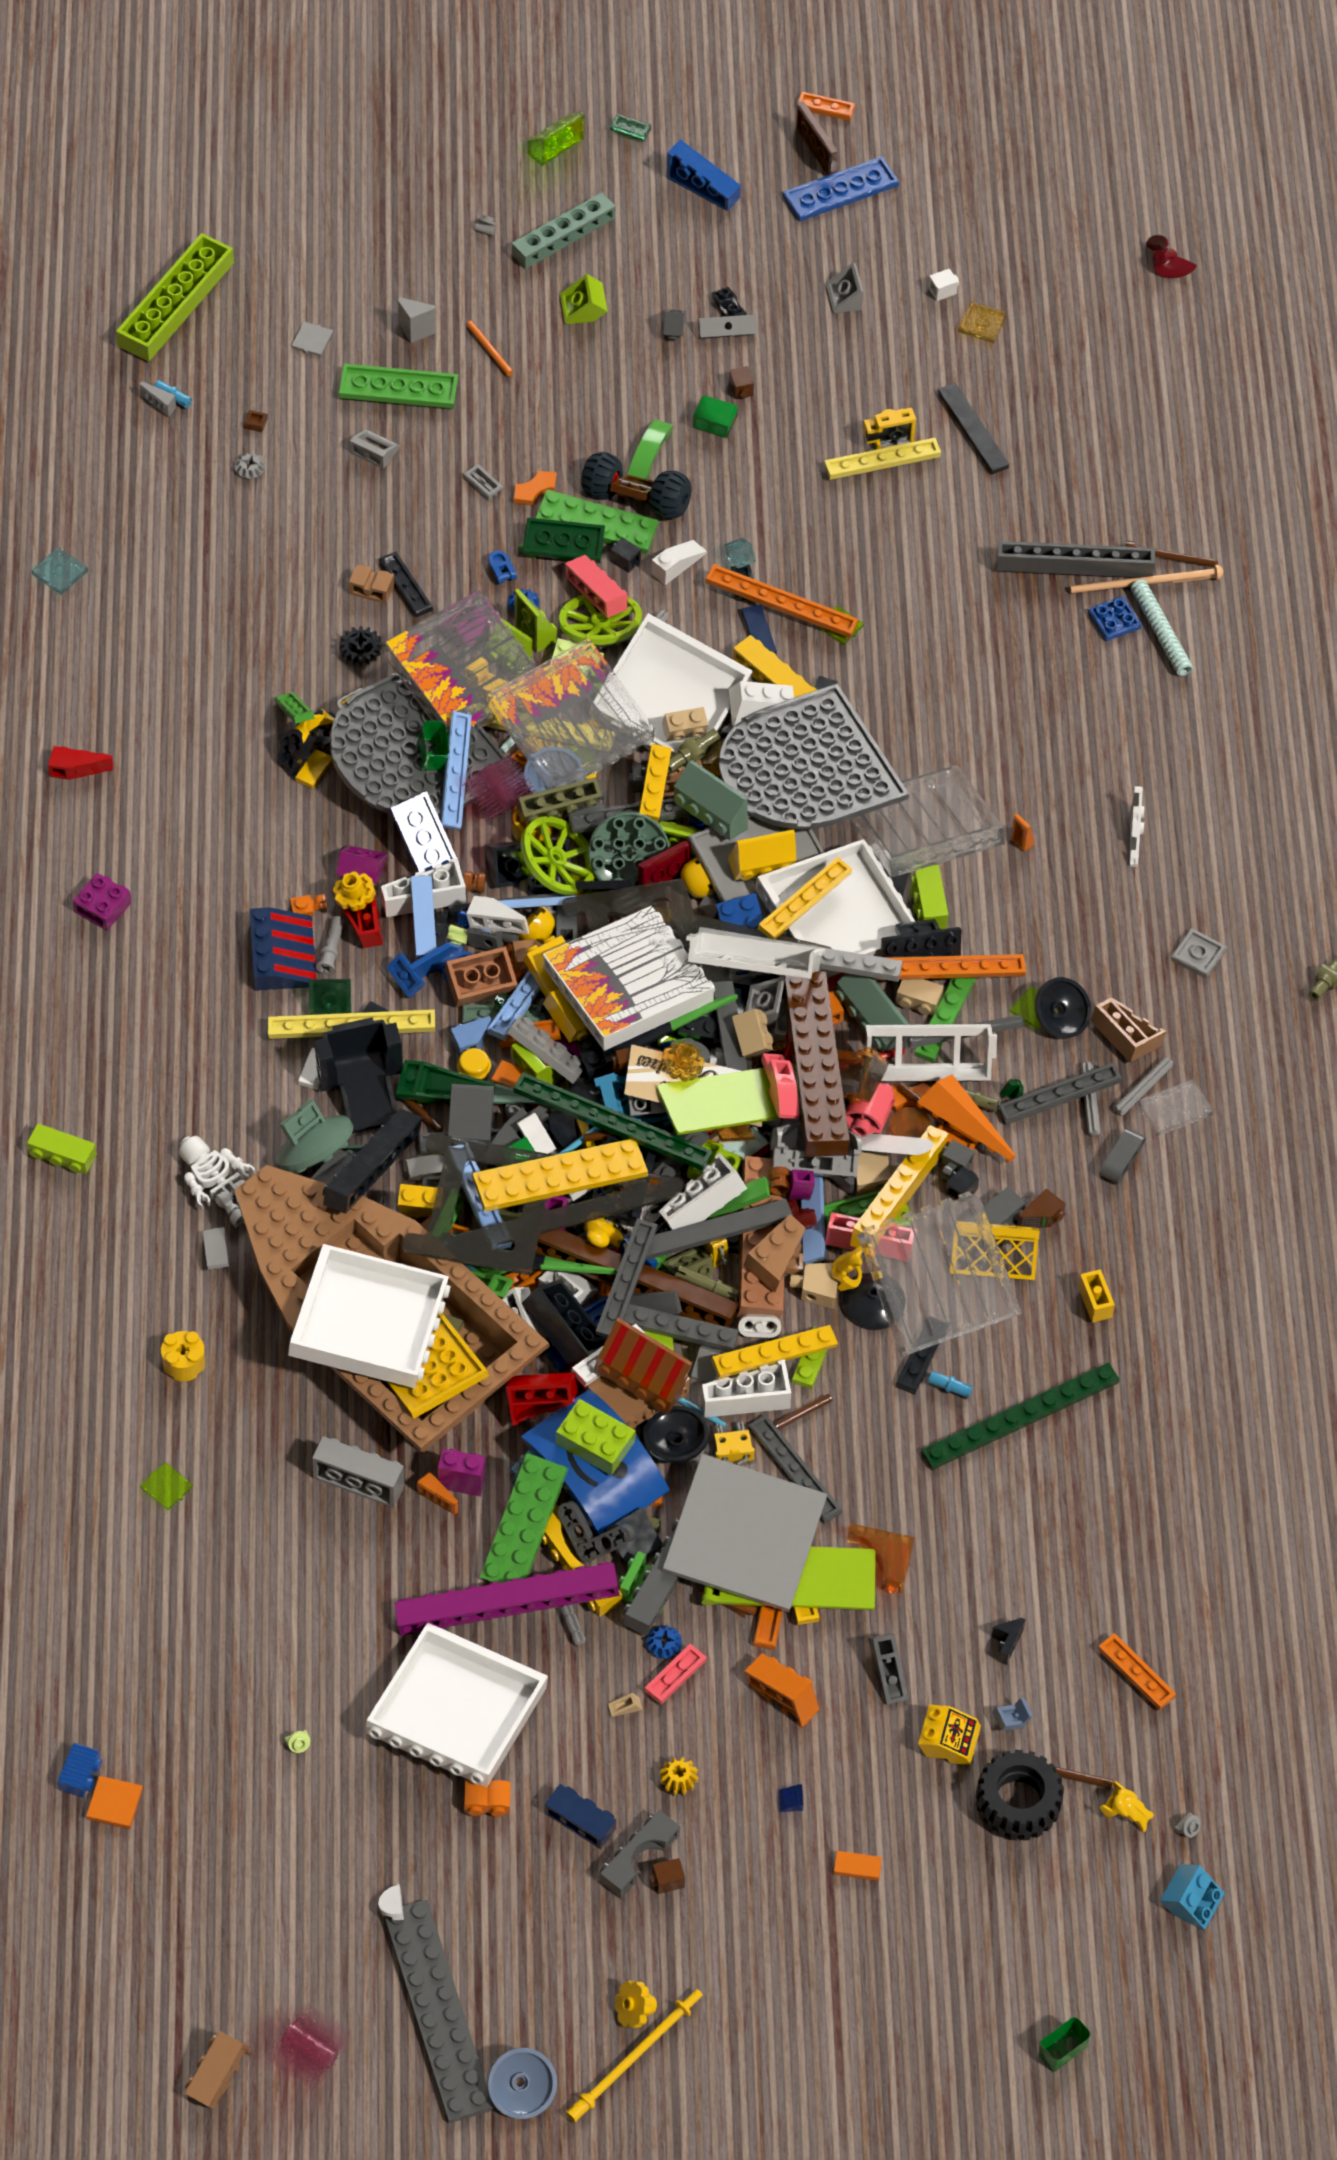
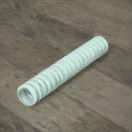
M1137 580L1132 584L1131 591L1146 615L1149 624H1151L1177 675L1184 676L1193 669L1188 656L1185 654L1182 645H1180L1177 636L1162 612L1160 605L1157 603L1155 596L1152 594L1149 585H1147L1146 580Z

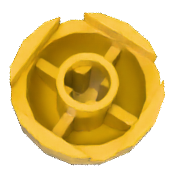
M695 857L688 861L681 869L680 876L682 881L679 884L684 893L689 892L692 897L699 899L706 895H712L716 891L714 888H710L712 884L701 864H697L699 860Z
M544 906L538 908L540 913L537 915L532 913L526 919L529 933H517L520 940L534 939L543 943L546 939L554 936L552 932L555 929V920Z

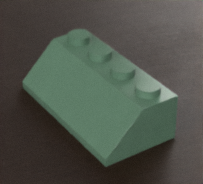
M693 760L689 761L674 785V802L728 840L748 830V798Z
M846 973L837 982L834 990L837 999L846 1006L848 1014L857 1020L863 1033L866 1034V1025H909L873 977ZM872 1036V1044L881 1052L889 1051L896 1045V1036Z

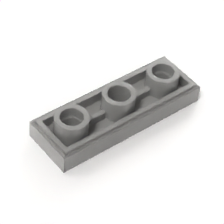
M756 315L699 318L700 338L757 334ZM727 322L731 324L729 330L725 329V323Z

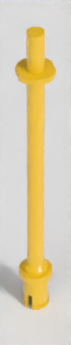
M696 1989L683 2002L676 2000V2009L592 2091L585 2094L582 2093L578 2097L579 2100L565 2112L568 2119L576 2123L588 2110H592L595 2107V2100L682 2015L690 2017L691 2011L689 2009L703 1996L701 1991Z

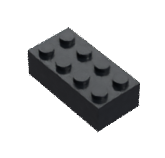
M562 1279L537 1287L522 1302L527 1312L539 1325L540 1330L546 1334L553 1347L560 1353L565 1363L571 1369L603 1347L607 1340L603 1336L596 1335L597 1326Z

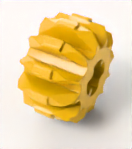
M673 1756L671 1763L665 1761L664 1768L660 1770V1776L662 1777L660 1779L661 1785H666V1792L673 1789L675 1796L678 1794V1791H681L685 1796L687 1789L692 1791L694 1784L698 1782L697 1768L692 1767L693 1762L691 1760L685 1763L683 1756L680 1758V1761H677Z

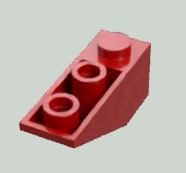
M54 746L48 763L49 777L72 780L114 770L113 756L105 753L71 749L65 746Z

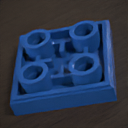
M1124 596L1088 609V614L1105 641L1141 629V623Z

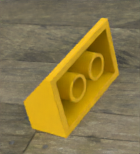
M793 829L738 840L728 857L734 879L746 881L754 876H760L794 864L797 860L795 831Z

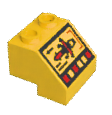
M929 1705L918 1745L926 1757L947 1759L951 1764L971 1765L981 1725L978 1719L953 1707Z

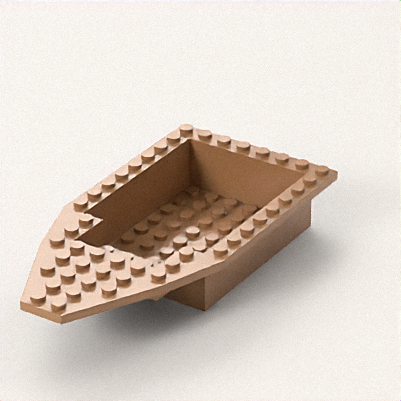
M269 1165L264 1166L235 1189V1196L260 1274L287 1327L292 1332H294L323 1244L449 1276L447 1285L451 1286L448 1298L443 1299V1302H446L443 1314L463 1320V1326L459 1335L487 1369L489 1377L413 1419L384 1380L331 1367L422 1454L509 1382V1379L521 1373L527 1364L549 1347V1342L417 1221L364 1196L344 1214L323 1205L324 1196L322 1192L326 1183Z

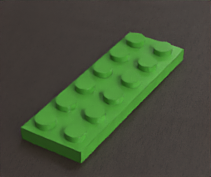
M344 364L339 398L454 409L458 374Z
M546 490L536 516L538 519L605 525L604 543L613 545L623 537L641 548V553L648 554L659 522L656 519L551 490Z
M526 1453L480 1578L498 1583L509 1582L514 1578H528L569 1468Z

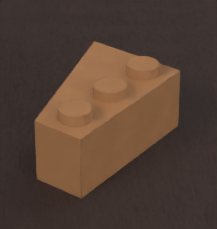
M790 1214L748 1252L744 1266L771 1290L776 1292L806 1228Z
M220 2030L218 2034L212 2036L207 2054L202 2055L197 2064L198 2070L195 2076H191L185 2086L187 2089L185 2094L212 2109L215 2108L228 2088V2082L233 2072L238 2073L241 2065L238 2063L245 2053L249 2055L253 2050L251 2047Z

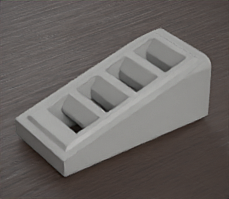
M141 381V397L163 414L170 417L176 409L175 395Z

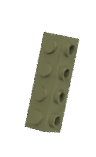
M594 777L520 797L516 802L521 823L527 821L530 824L539 817H556L559 815V812L566 811V813H572L581 806L586 808L596 806L602 794L597 778Z

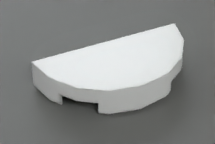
M398 1884L384 1891L379 1898L378 1904L383 1916L392 1917L393 1920H404L401 1888Z

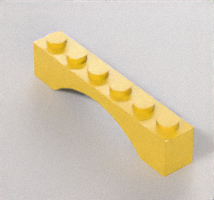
M555 1504L541 1542L543 1545H548L553 1559L556 1562L559 1561L563 1566L562 1570H575L577 1567L584 1565L572 1555L564 1541L561 1531V1520L558 1515L559 1507ZM619 1591L620 1596L586 1603L592 1612L595 1611L600 1617L622 1604V1593Z

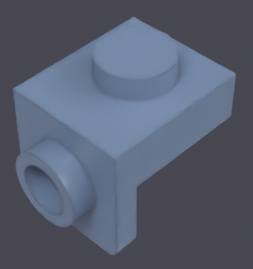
M1020 1698L1015 1705L996 1707L993 1711L1001 1731L1021 1729L1033 1717L1025 1698Z

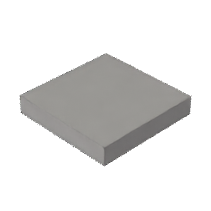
M1191 928L1171 956V961L1207 979L1226 952L1227 946Z

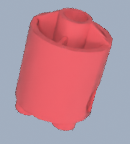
M869 1078L861 1079L845 1111L848 1131L859 1134L861 1137H865L867 1134H881L895 1102L892 1086L872 1081Z

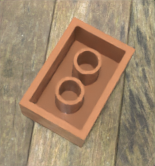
M506 946L446 961L444 968L456 1007L513 993L518 985Z

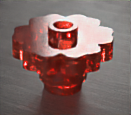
M795 1199L787 1200L793 1217L806 1228L805 1230L812 1229V1226H817L814 1209H799Z

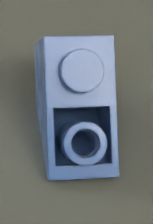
M490 1016L477 1018L472 1022L459 1024L451 1028V1041L459 1058L468 1049H482L489 1036L487 1028L491 1024Z

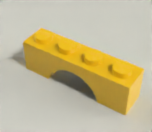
M652 744L648 756L645 783L638 813L645 814L658 823L672 748Z

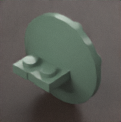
M621 812L606 818L593 832L588 849L589 862L599 880H632V887L630 888L635 890L613 889L631 893L639 890L638 864L669 849L670 845L665 831L654 819L638 812Z
M309 1099L293 1115L291 1114L279 1124L287 1140L277 1152L276 1162L282 1170L301 1173L307 1167L321 1161L327 1162L331 1160L333 1153L348 1145L347 1140L353 1132L351 1120L344 1115L324 1118L315 1101Z

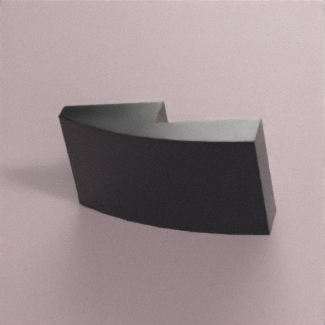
M729 287L712 293V297L724 317L746 315V311L737 301V296Z

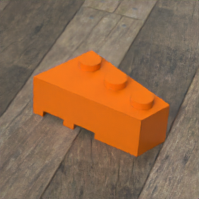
M761 1653L745 1670L748 1684L767 1700L771 1701L774 1699L783 1706L781 1708L783 1713L787 1714L790 1712L798 1719L797 1724L802 1728L820 1710L812 1681L806 1676L798 1675L791 1667L781 1665L774 1657H768Z

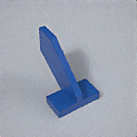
M447 942L412 964L404 954L399 953L386 968L406 996L412 998L425 985V982L422 980L423 977L437 971V965L440 962L465 949L462 945Z

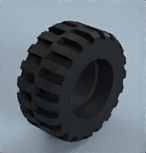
M1015 1750V1753L1005 1751L1002 1753V1757L999 1755L993 1757L991 1764L987 1763L983 1767L982 1773H980L975 1797L977 1799V1811L980 1812L981 1820L988 1822L987 1827L991 1831L996 1829L998 1831L997 1835L1003 1838L1005 1835L1011 1836L1010 1840L1016 1841L1017 1837H1023V1841L1030 1840L1032 1835L1037 1838L1043 1835V1830L1049 1831L1053 1826V1822H1056L1059 1817L1064 1794V1786L1061 1784L1062 1778L1059 1773H1056V1767L1052 1763L1047 1764V1758L1042 1755L1037 1757L1035 1752L1029 1751V1753H1022L1023 1750ZM1024 1782L1036 1789L1041 1800L1035 1806L1019 1809L1005 1803L998 1791L1007 1783Z

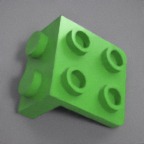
M638 1551L635 1558H630L627 1565L628 1572L626 1576H621L618 1583L622 1593V1601L630 1604L634 1600L632 1596L637 1586L641 1587L644 1583L642 1579L646 1570L652 1569V1567L646 1565V1554Z

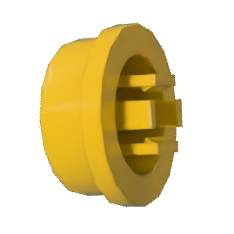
M468 1049L458 1059L457 1070L458 1073L484 1080L490 1074L491 1061L488 1055L481 1049Z

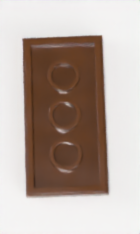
M798 102L796 130L827 176L836 173L837 149L805 102Z

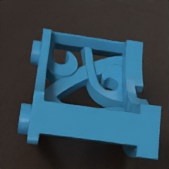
M611 1073L595 1078V1085L601 1089L605 1106L630 1116V1111L623 1104L628 1099V1095L624 1094L626 1076ZM668 1115L653 1116L647 1119L648 1117L630 1116L656 1128L662 1126L663 1128L673 1127Z

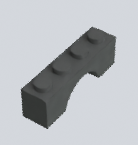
M661 1810L655 1815L651 1814L646 1819L645 1826L640 1831L636 1830L631 1835L630 1842L625 1847L621 1846L615 1853V1858L610 1863L606 1862L600 1869V1883L620 1899L636 1883V1873L632 1867L635 1857L649 1849L666 1851L680 1836V1825Z

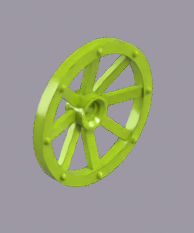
M580 595L563 606L559 614V624L562 632L574 641L590 645L612 644L623 641L637 632L642 624V610L635 600L628 597L627 610L607 618L601 612L597 613L593 604L584 595ZM585 604L591 614V618L573 610ZM632 612L635 615L632 621H618ZM569 616L586 624H568L567 618ZM624 627H626L625 629H623V630H621V631H619V632H615L613 629H611V628H624ZM576 630H591V631H590L588 634H584V633L578 632V631H576Z
M543 816L527 825L521 836V852L528 869L541 884L554 892L574 895L585 889H577L574 880L565 869L585 876L583 881L594 880L595 874L589 862V843L581 833L572 834L568 822L557 817L550 816L547 818V816ZM547 826L561 830L554 847ZM537 827L541 829L545 847L532 835ZM567 834L577 843L579 848L568 852L562 849ZM531 844L544 857H534L531 850ZM583 854L586 869L567 862V859ZM538 864H545L549 868L548 875L542 871ZM556 870L568 885L555 881Z

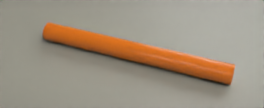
M467 322L466 326L504 373L507 376H511L513 370L474 322Z

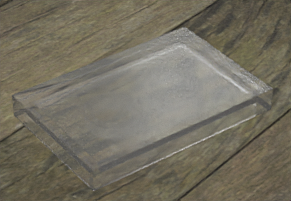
M1195 1079L1138 1101L1139 1107L1157 1136L1213 1115V1109Z

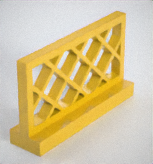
M954 1221L950 1274L1035 1280L1039 1228ZM957 1236H965L971 1241V1244L963 1251L957 1245ZM971 1237H978V1238L973 1241ZM982 1238H988L993 1244L985 1252L976 1244ZM1003 1240H1009L1014 1245L1006 1254L997 1246ZM1025 1241L1034 1242L1033 1250L1028 1255H1025L1019 1248ZM974 1245L981 1255L971 1262L965 1255V1252ZM996 1247L1002 1254V1257L993 1264L986 1254ZM956 1248H957V1249L959 1250V1252H960L957 1256H956ZM1017 1249L1024 1258L1014 1266L1007 1256ZM961 1255L970 1263L964 1269H955V1260ZM982 1257L991 1265L985 1271H979L974 1265ZM1004 1258L1012 1266L1006 1273L1000 1272L995 1267ZM1025 1260L1032 1266L1031 1275L1021 1274L1017 1269ZM993 1268H994L995 1271H996V1272H989V1271H990L991 1269H993Z

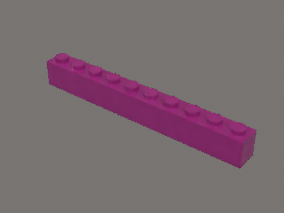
M602 1562L597 1566H580L575 1570H558L553 1574H536L531 1578H514L509 1582H492L487 1586H470L465 1590H448L443 1594H426L421 1598L415 1599L404 1598L394 1603L397 1624L402 1636L422 1632L427 1623L439 1628H446L620 1596L614 1562Z

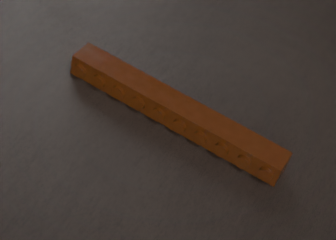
M544 1222L541 1223L533 1236L529 1252L561 1260L614 1268L617 1272L623 1255L607 1248L596 1247L590 1241ZM645 1264L634 1293L677 1291L682 1309L679 1315L730 1328L739 1306L737 1302ZM578 1272L609 1286L613 1285L616 1275Z

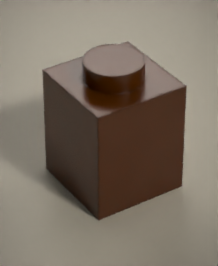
M748 366L729 370V384L734 398L740 399L754 396V381Z
M680 1858L653 1864V1873L649 1875L652 1887L656 1886L658 1894L685 1888V1875Z

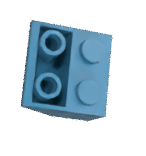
M1180 1864L1160 1901L1172 1915L1201 1930H1205L1225 1893L1200 1865Z

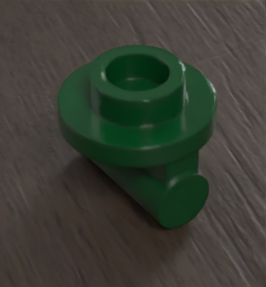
M1009 1079L999 1094L1003 1098L1010 1097L1013 1100L1022 1096L1024 1087L1019 1079Z

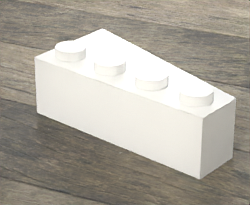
M457 857L451 859L448 864L442 865L440 863L435 865L432 870L415 873V876H432L433 905L435 909L466 903V886ZM404 877L381 886L382 905L386 917L413 913L410 878Z
M720 1152L714 1157L716 1161L711 1166L707 1165L704 1171H702L703 1174L696 1180L691 1179L686 1184V1190L683 1193H677L659 1211L671 1230L705 1221L707 1217L723 1208L725 1204L738 1197L747 1189L737 1171Z
M785 1359L779 1360L777 1364L768 1366V1364L760 1366L759 1370L749 1373L748 1371L741 1372L739 1376L733 1378L725 1377L703 1384L701 1401L704 1417L790 1409L791 1389Z

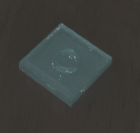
M58 547L32 570V575L62 595L88 572V567Z

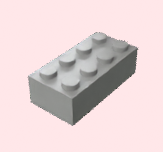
M323 1436L312 1457L314 1479L389 1507H395L404 1489V1466L399 1462L381 1458L376 1453H367L354 1445L348 1446L335 1438Z

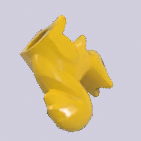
M591 1213L584 1222L587 1239L596 1247L604 1248L611 1243L619 1248L620 1241L624 1239L622 1232L614 1228V1223H607L604 1215Z

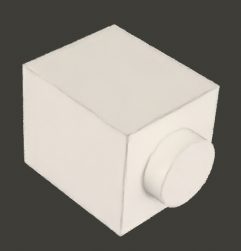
M950 269L929 276L928 289L936 301L957 294L959 280Z

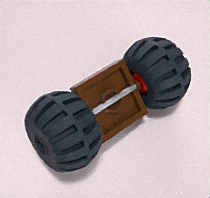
M608 452L592 454L587 459L582 470V489L589 497L596 500L610 499L616 493L622 497H634L636 501H646L649 499L651 509L665 519H674L682 516L690 503L691 482L684 474L678 471L662 472L654 481L629 474L623 476L621 461Z

